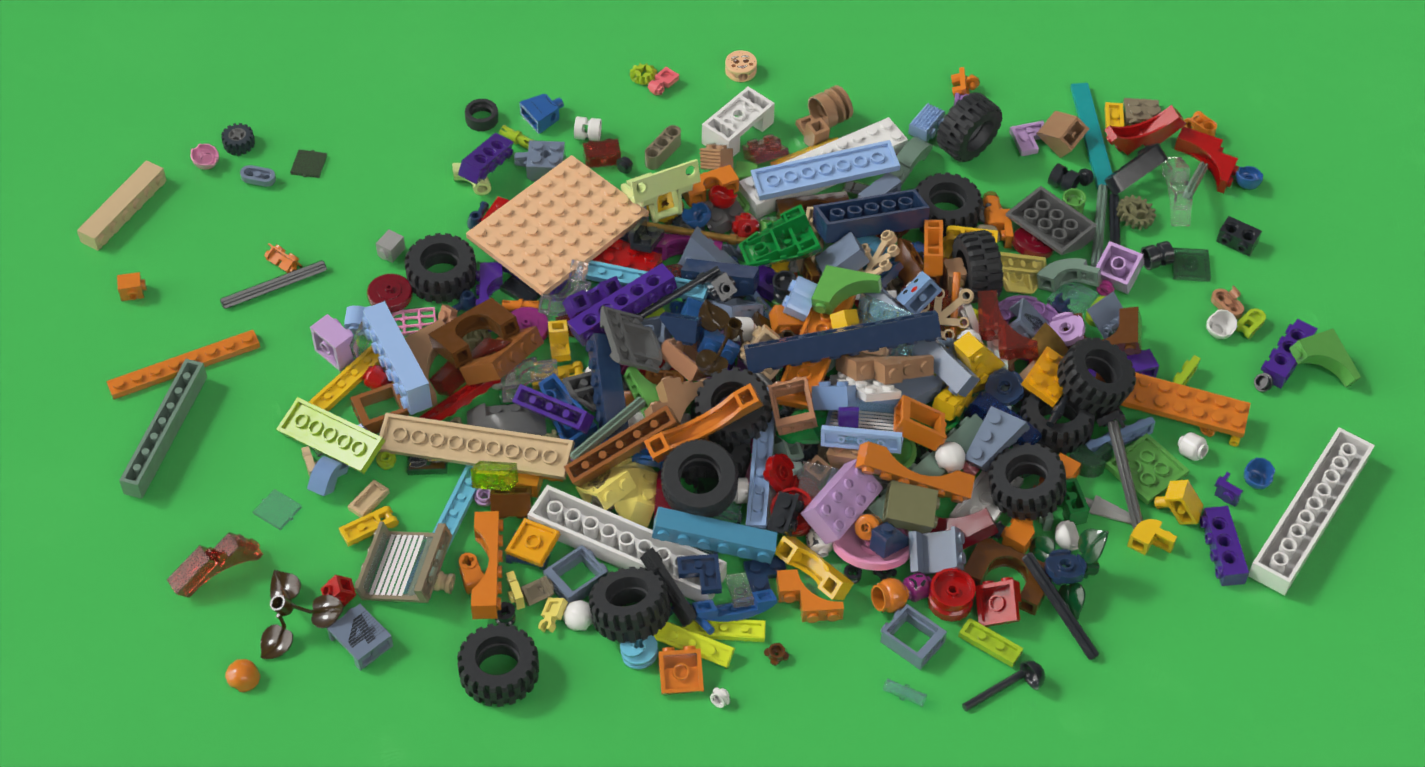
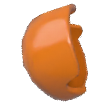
M248 659L235 660L228 666L225 673V678L230 687H234L240 692L252 690L258 685L261 678L257 666Z

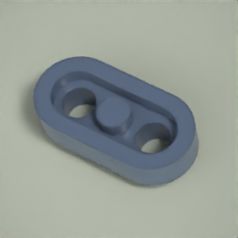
M247 165L240 171L241 179L245 183L267 187L276 182L275 172L272 169Z

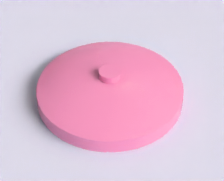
M855 522L839 540L832 542L834 551L841 559L853 566L866 570L882 571L894 569L903 565L910 558L909 546L883 559L869 548L870 541L862 540L856 535L854 529ZM896 528L909 537L908 530Z

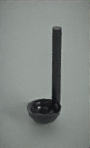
M1028 660L1021 662L1019 671L963 703L962 707L965 711H968L1022 678L1025 679L1031 688L1038 690L1044 684L1045 671L1036 661Z

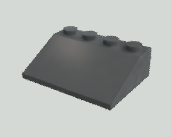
M1042 186L1038 187L1005 215L1060 255L1082 249L1093 240L1097 224Z

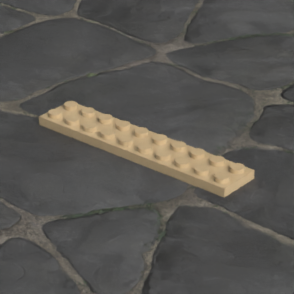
M391 413L385 414L379 435L386 440L379 452H389L391 454L566 480L567 476L564 466L570 463V455L575 444L573 440Z

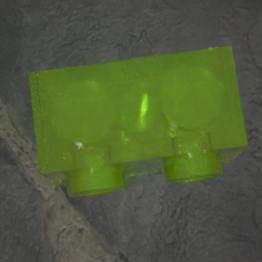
M478 461L471 468L472 488L510 491L518 482L517 463Z

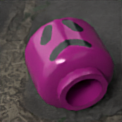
M919 572L904 578L903 584L909 591L908 600L918 602L929 597L932 581L929 576Z

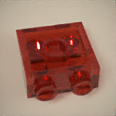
M772 134L764 136L762 140H749L747 144L742 145L744 158L755 164L789 155L788 148L781 144L780 138Z

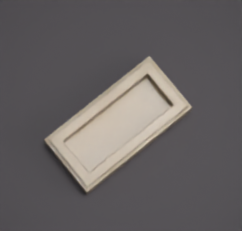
M373 480L348 505V510L360 518L371 513L390 493L389 489Z

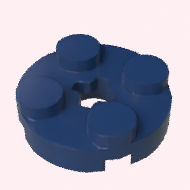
M1007 369L997 370L989 375L988 381L985 384L986 396L998 408L1012 406L1024 397V387L1021 385L1023 379L1015 371L1011 372L1007 371ZM1002 385L1010 386L1007 391L1001 390Z
M1058 549L1049 553V557L1046 558L1044 565L1045 572L1052 578V582L1057 585L1082 582L1087 567L1081 555L1077 553V556L1071 554V550Z

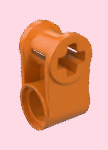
M1197 111L1191 118L1185 119L1187 123L1185 127L1215 137L1217 123L1201 111Z
M464 553L459 557V571L466 593L471 594L472 589L480 582L484 573L481 571L476 556L472 553Z

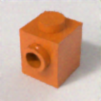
M140 272L117 275L118 292L121 301L144 298V290H147L145 279L141 278Z

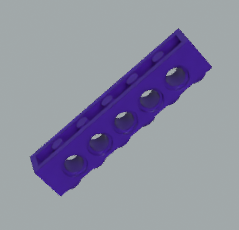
M661 263L567 321L572 335L584 347L594 333H606L605 329L600 326L602 306L637 314L677 289L674 275Z

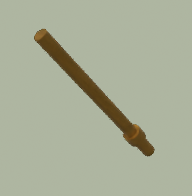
M647 222L648 227L655 226L668 233L692 236L695 230ZM701 231L708 239L728 242L730 245L739 244L746 239L738 237L737 234L730 233V235Z

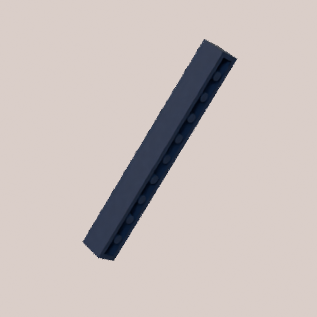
M936 310L743 346L748 370L752 371V373H761L767 368L778 370L783 368L784 365L799 366L802 365V362L806 361L816 363L822 361V358L828 357L829 359H838L844 354L855 356L859 355L861 351L876 352L879 351V348L883 347L893 349L899 347V344L905 343L906 345H915L921 340L932 342L936 341L938 337H942L938 313Z

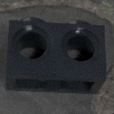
M1228 216L1219 230L1216 242L1250 256L1259 242L1262 231Z

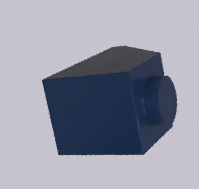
M664 312L660 315L661 322L676 341H681L683 345L689 346L699 341L702 317Z
M888 522L872 529L869 548L883 559L909 546V537Z

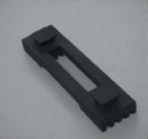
M653 547L646 550L640 557L641 561L648 571L652 570L663 578L667 586L669 600L674 606L673 611L682 626L686 627L697 617L694 608L685 599L663 564L659 553Z

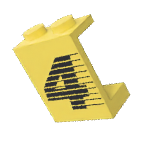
M613 467L583 486H576L575 488L582 500L591 503L592 495L597 496L604 510H607L637 486L627 470Z

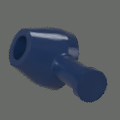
M482 201L478 211L470 213L467 220V226L470 230L483 219L484 213L489 207L487 202Z
M465 290L459 298V303L452 306V308L457 311H468L476 306L477 298L472 291Z

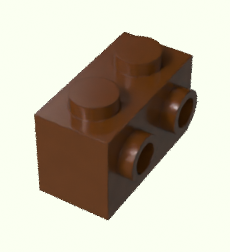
M532 486L492 487L490 492L491 511H499L500 519L514 516L521 519L527 518V514L533 507Z

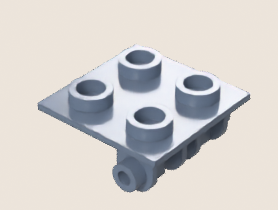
M1114 291L1087 309L1104 339L1112 336L1119 327V308H1123Z

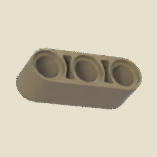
M668 126L645 149L646 168L650 170L658 169L681 145V129L678 126Z

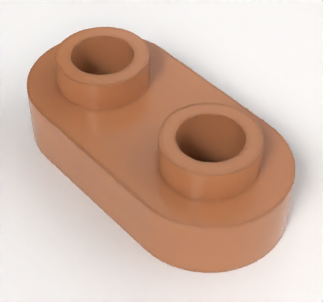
M1225 289L1214 290L1211 296L1212 304L1219 310H1228L1234 314L1236 319H1239L1244 311L1243 304L1237 299L1232 300L1226 294L1228 291Z

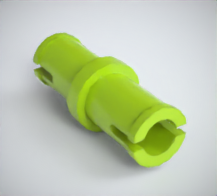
M506 125L501 127L504 131L500 129L499 132L500 135L512 140L514 144H519L527 149L529 147V140L535 141L523 135L521 131H515Z

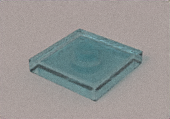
M1070 282L1060 286L1056 292H1053L1047 299V303L1051 305L1055 297L1062 292L1064 301L1068 298L1070 299V304L1067 306L1070 312L1073 314L1082 313L1083 315L1095 301L1098 293L1078 282Z

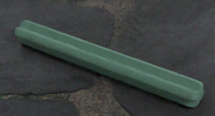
M642 397L636 398L572 451L571 459L574 461L597 447L644 408L645 400Z

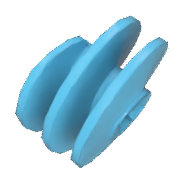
M652 635L643 641L640 639L636 640L635 643H630V641L620 643L622 659L625 665L632 669L647 668L657 659L658 645L655 637Z

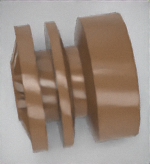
M838 85L813 95L808 100L809 113L814 119L821 117L829 128L853 116L852 102L846 91Z

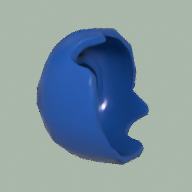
M1239 167L1238 171H1236V181L1243 189L1252 190L1262 183L1263 173L1256 167Z
M703 202L692 203L690 209L683 210L681 217L688 226L694 229L697 226L701 228L709 222L711 210Z
M1256 457L1244 469L1245 482L1254 489H1265L1273 482L1275 468L1268 460Z

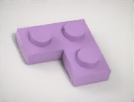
M1044 121L1010 127L1009 132L1021 156L1038 153L1039 148L1035 140L1041 138L1036 133L1043 126Z

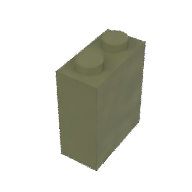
M891 480L886 489L882 522H888L893 527L930 533L933 528H936L938 517L935 516L936 510H938L940 505V498H937L938 490Z

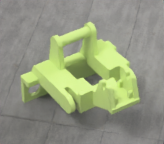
M695 159L653 174L650 172L626 180L627 184H621V191L633 203H637L642 207L648 205L653 223H657L660 219L675 214L680 215L683 212L681 194L693 190V184L701 182L698 160ZM693 166L694 172L691 175H686L687 167ZM671 192L674 207L658 212V196Z

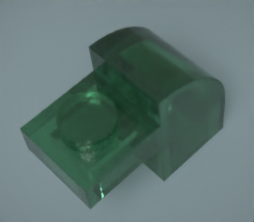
M1107 442L1094 453L1082 443L1069 454V457L1081 463L1080 476L1094 478L1103 474L1106 462L1112 458L1113 446Z

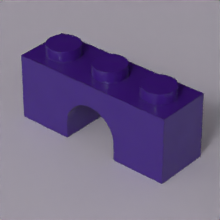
M617 276L600 282L596 287L586 292L581 290L568 296L562 304L569 318L572 319L621 289L622 286Z

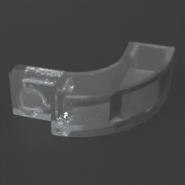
M572 259L571 272L566 286L557 294H541L538 312L548 316L567 315L562 302L574 293L581 290L586 292L590 289L591 282L586 281L589 263Z
M531 357L520 362L501 378L503 403L512 402L520 384L527 386L530 383L542 381L553 373L558 377L557 360L537 361V357Z

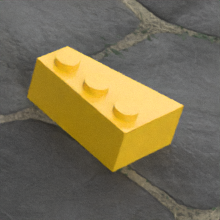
M967 332L954 342L957 358L980 378L975 387L985 383L990 374L1006 365L970 332Z

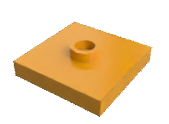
M524 518L505 552L510 556L542 567L561 535L560 531Z

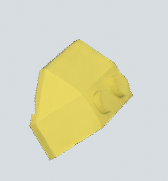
M1000 252L1003 265V288L1006 292L1033 294L1038 288L1037 274L1047 266L1046 257Z
M631 462L619 468L629 472L637 487L613 506L619 516L648 528L655 509L658 473L652 467Z

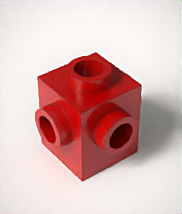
M741 213L739 216H735V221L732 222V231L738 237L748 238L756 231H759V221L751 213Z
M333 576L321 588L322 595H331L338 598L344 607L356 596L352 578L344 576Z

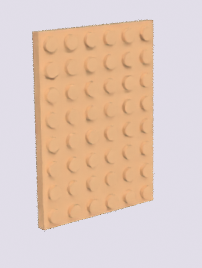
M571 155L466 233V238L541 296L545 297L633 229L636 223L643 217H648L649 211L637 203H633L625 193Z

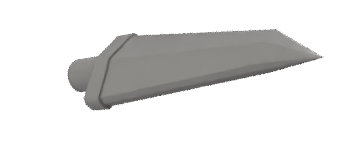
M1096 495L1094 500L1085 497L1088 506L1091 508L1090 514L1132 524L1129 512L1100 498V496Z

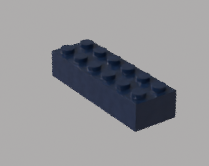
M916 189L814 205L812 225L825 243H835L849 232H852L856 238L879 235L885 230L901 232L908 229H919L925 226V220H929L930 207Z

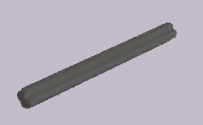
M1118 421L1108 422V430L1134 529L1138 523L1143 521L1119 423Z

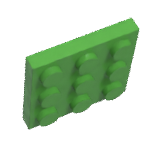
M1148 433L1125 448L1136 495L1146 505L1154 501L1156 496L1166 492L1170 481L1182 480L1189 474L1190 470ZM1114 456L1106 462L1105 468L1121 482Z

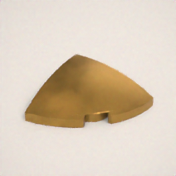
M1045 322L1021 353L1037 361L1047 346L1062 357L1068 352V348L1061 337Z

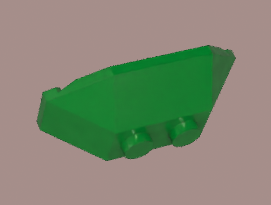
M804 408V410L795 411L791 416L807 413L809 410ZM814 410L818 427L780 435L779 437L789 444H795L796 442L820 444L822 425L826 424L828 410Z

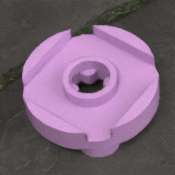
M1064 312L1052 318L1049 326L1061 337L1066 346L1073 345L1078 340L1084 339L1085 325L1079 315L1077 317L1071 312Z

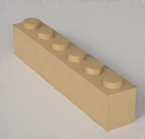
M146 160L77 230L80 242L97 251L105 245L130 220L134 213L141 209L143 204L165 184L167 180L164 169Z

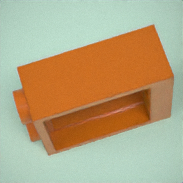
M903 395L894 407L893 432H902V437L933 451H936L940 445L945 443L947 438L945 434L947 424L945 422V413ZM921 423H924V424H926V425H928V426H930V427H933V429H932V428H929V427H927V426H925V425H923V424H921Z

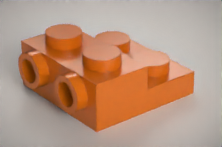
M684 646L683 650H675V647H666L658 652L661 695L704 692L701 648L696 649V646Z

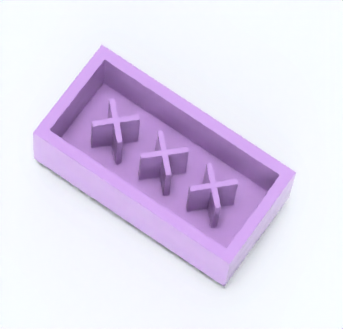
M857 459L845 463L800 513L825 544L839 540L884 489L873 475L864 474L861 469L855 468Z

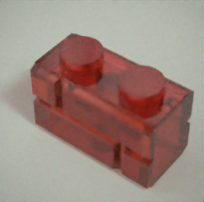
M618 139L583 143L585 165L589 168L616 165L617 159L621 158Z

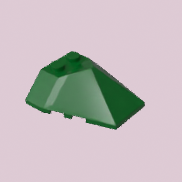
M801 204L780 214L781 218L773 224L771 221L766 224V229L760 233L756 231L738 244L746 265L763 266L805 259L822 251Z

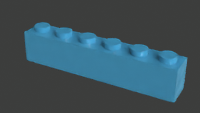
M658 507L654 519L652 538L771 564L776 552L777 532Z

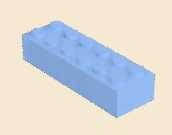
M385 301L363 309L364 317L362 322L366 328L364 330L365 336L368 341H372L373 352L379 354L380 365L382 368H386L385 372L388 380L393 381L396 395L400 394L403 408H407L410 415L432 407L429 382Z

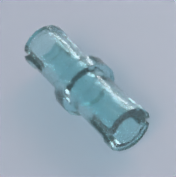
M887 678L883 687V691L900 697V700H908L923 707L927 698V694L910 688V685H903Z

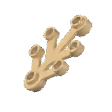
M885 230L882 232V242L873 257L870 253L871 248L867 243L862 244L870 262L867 264L868 266L865 271L863 268L858 271L879 275L891 269L892 264L889 259L896 257L900 253V249L895 244L897 237L893 231ZM886 247H888L887 253H885L884 255H882L883 252L885 251Z
M967 288L962 289L959 292V297L941 312L942 299L945 296V292L942 289L943 295L941 297L936 296L934 302V310L938 313L940 325L959 326L962 329H966L969 326L968 318L961 317L957 319L947 317L962 304H970L974 299L973 292ZM967 292L970 294V298L964 299L962 295ZM930 303L928 308L923 309L920 313L927 312L930 309ZM965 319L967 325L961 326L960 321ZM953 330L941 331L942 339H947L945 337L946 332H951L953 334L952 339H954L955 334Z

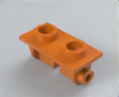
M268 243L271 249L265 252L266 260L276 266L280 263L278 267L287 273L297 270V265L301 268L303 267L298 262V257L292 253L289 255L285 254L286 250L277 244L274 247Z

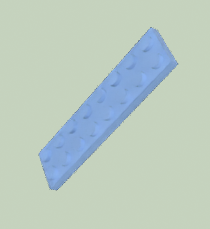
M887 140L751 170V176L761 201L899 171L900 164L891 141Z

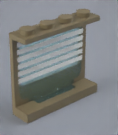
M379 522L378 528L374 532L371 546L368 548L365 562L361 566L360 575L355 582L354 589L360 598L373 601L429 603L452 538L445 523H438L435 533L389 531L384 522Z

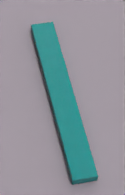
M1088 83L1071 84L1070 89L1077 116L1089 128L1083 138L1096 188L1098 189L1100 184L1107 185L1104 179L1112 174L1089 85Z

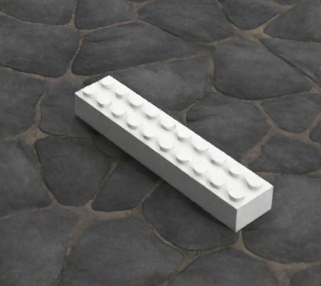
M888 117L783 163L887 140L891 141L895 154H897L908 142V139ZM752 176L739 181V191L749 202L750 212L756 219L776 211L777 199L809 196L834 186L830 185L760 201Z
M1340 427L1337 429L1252 563L1249 577L1285 596L1369 460L1375 445Z
M549 485L545 487L527 514L529 520L560 531L561 535L558 541L573 548L583 545L587 550L590 549L596 558L619 568H646L640 557L646 550L653 547L661 556L663 564L685 597L699 602L713 599L715 594L701 595L699 577L678 578L677 557L707 555V553L687 545L652 538L653 530ZM719 559L722 584L727 574V562Z

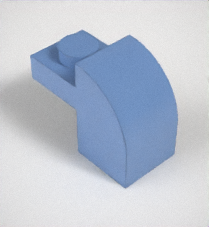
M323 456L312 470L307 489L322 496L334 492L337 478L346 474L349 466L335 459Z

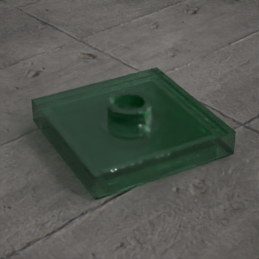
M1173 248L1175 260L1172 263L1173 280L1210 282L1211 271L1209 251L1207 249Z

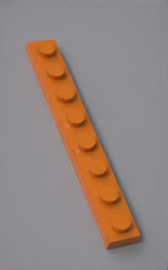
M250 330L106 382L114 400L175 378L185 359L202 362L204 367L260 348V343L254 330Z

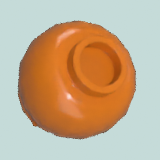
M895 578L884 579L877 583V585H874L871 590L872 603L878 611L895 613L898 609L902 610L909 598L908 588Z

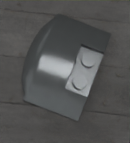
M602 306L600 326L605 329L612 353L609 356L619 364L658 373L661 369L659 366L662 364L661 348L651 327H644L641 323L644 320L643 317Z
M483 403L467 411V425L541 436L547 434L545 417L526 410L515 403L488 407Z

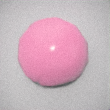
M199 143L196 148L191 149V160L199 169L208 170L218 163L219 152L210 144Z

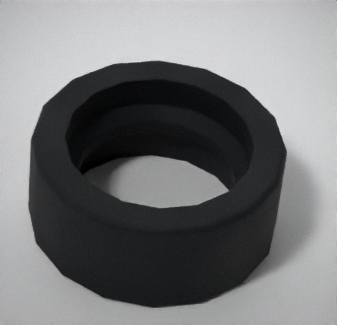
M476 99L468 103L465 108L466 123L475 131L491 130L498 123V108L491 100ZM480 111L491 113V116L484 119H477L472 115Z

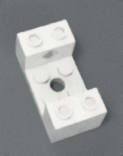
M750 87L745 88L702 124V144L704 146L706 144L727 145V148H733L734 157L740 152V137L752 126L763 132L774 123L775 103Z

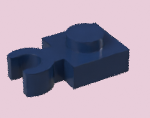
M1062 292L1055 297L1051 304L1058 314L1070 312V309L1067 307L1070 304V299L1068 298L1064 301Z

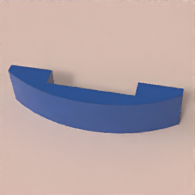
M772 589L752 592V599L715 606L713 600L710 599L693 602L692 607L699 618L716 622H729L758 615L777 604V598Z

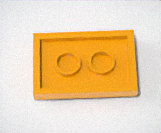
M1047 346L1021 385L1048 405L1054 407L1063 394V387H1060L1059 378L1057 377L1058 365L1063 357Z

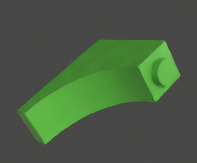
M826 265L811 298L813 311L821 314H832L842 301L851 296L862 293H880L882 289L881 275Z
M1334 328L1300 339L1289 348L1298 365L1304 363L1320 365L1334 373L1345 387L1351 386L1361 378Z
M628 367L623 377L634 399L642 397L645 400V407L641 409L645 418L644 411L650 406L649 404L660 401L656 390L657 385L647 380L637 368ZM693 401L688 405L684 414L689 413L694 404Z

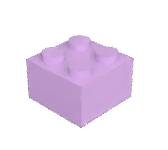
M1109 241L1096 268L1101 269V280H1108L1116 290L1129 294L1144 265V256L1139 252Z
M327 314L310 326L315 351L336 369L341 371L357 358L354 334L351 330L345 329L336 318L333 319Z

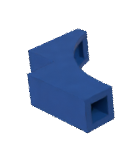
M687 297L680 314L698 317L703 302ZM701 326L700 339L697 342V352L709 349L717 354L725 336L718 330L709 332ZM728 339L720 356L726 358L728 364L733 365L740 351V346Z

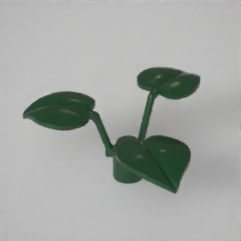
M1086 529L1079 537L1078 549L1082 553L1081 558L1087 564L1084 575L1085 579L1088 578V575H1096L1099 572L1098 559L1106 545L1108 531ZM1047 536L1035 537L1031 541L1029 552H1032L1037 560L1045 562L1046 558L1049 557V553L1055 550V543ZM1080 583L1064 584L1058 592L1075 618L1079 620V615L1085 602V590Z

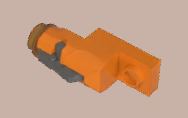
M989 191L983 195L979 221L985 225H994L1000 233V241H1003L1004 248H1011L1014 237L1012 221L1005 216L1010 209H1002L997 193Z

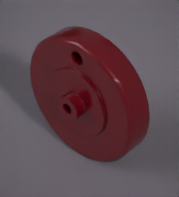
M1021 227L1014 232L1012 245L1020 254L1046 257V259L1054 254L1055 250Z
M398 274L378 276L372 280L367 288L370 305L373 306L385 301L391 313L400 311L408 306L413 296L412 286L409 281Z

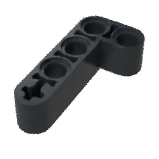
M1159 143L1142 148L1137 152L1138 156L1104 179L1113 195L1119 194L1168 159Z

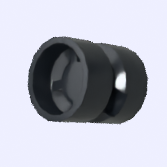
M1057 163L1049 175L1048 184L1056 188L1061 187V190L1064 192L1071 188L1076 189L1080 182L1081 174L1074 170L1068 171V167Z
M1168 241L1157 243L1156 246L1142 247L1140 251L1144 256V267L1147 270L1158 268L1160 265L1172 264L1175 260L1173 247Z
M787 270L777 272L773 277L774 299L780 305H782L785 296L790 294L788 287L792 279H797L794 273Z

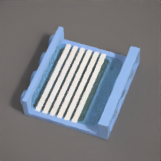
M857 398V407H859L858 428L839 427L837 419L838 410H829L826 424L822 425L821 446L859 450L860 444L869 441L887 447L890 453L901 454L904 437H902V432H893L894 407L900 399L865 402Z

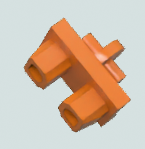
M964 67L959 68L958 74L951 75L952 84L956 86L952 87L954 98L955 93L960 95L970 94L969 89L975 90L980 84L978 77L972 74L969 77L965 75Z

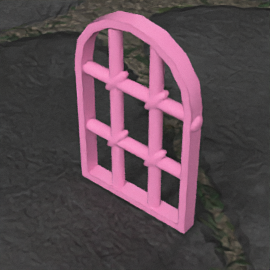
M435 307L407 309L392 313L393 317L402 314V317L394 318V320L402 321V325L398 327L403 329V332H401L403 336L416 332L406 331V328L417 327L420 330L422 326L431 324L421 323V318L434 317V322L437 321ZM433 311V314L422 315L421 312ZM418 312V316H405V313ZM416 319L418 324L407 325L405 320Z

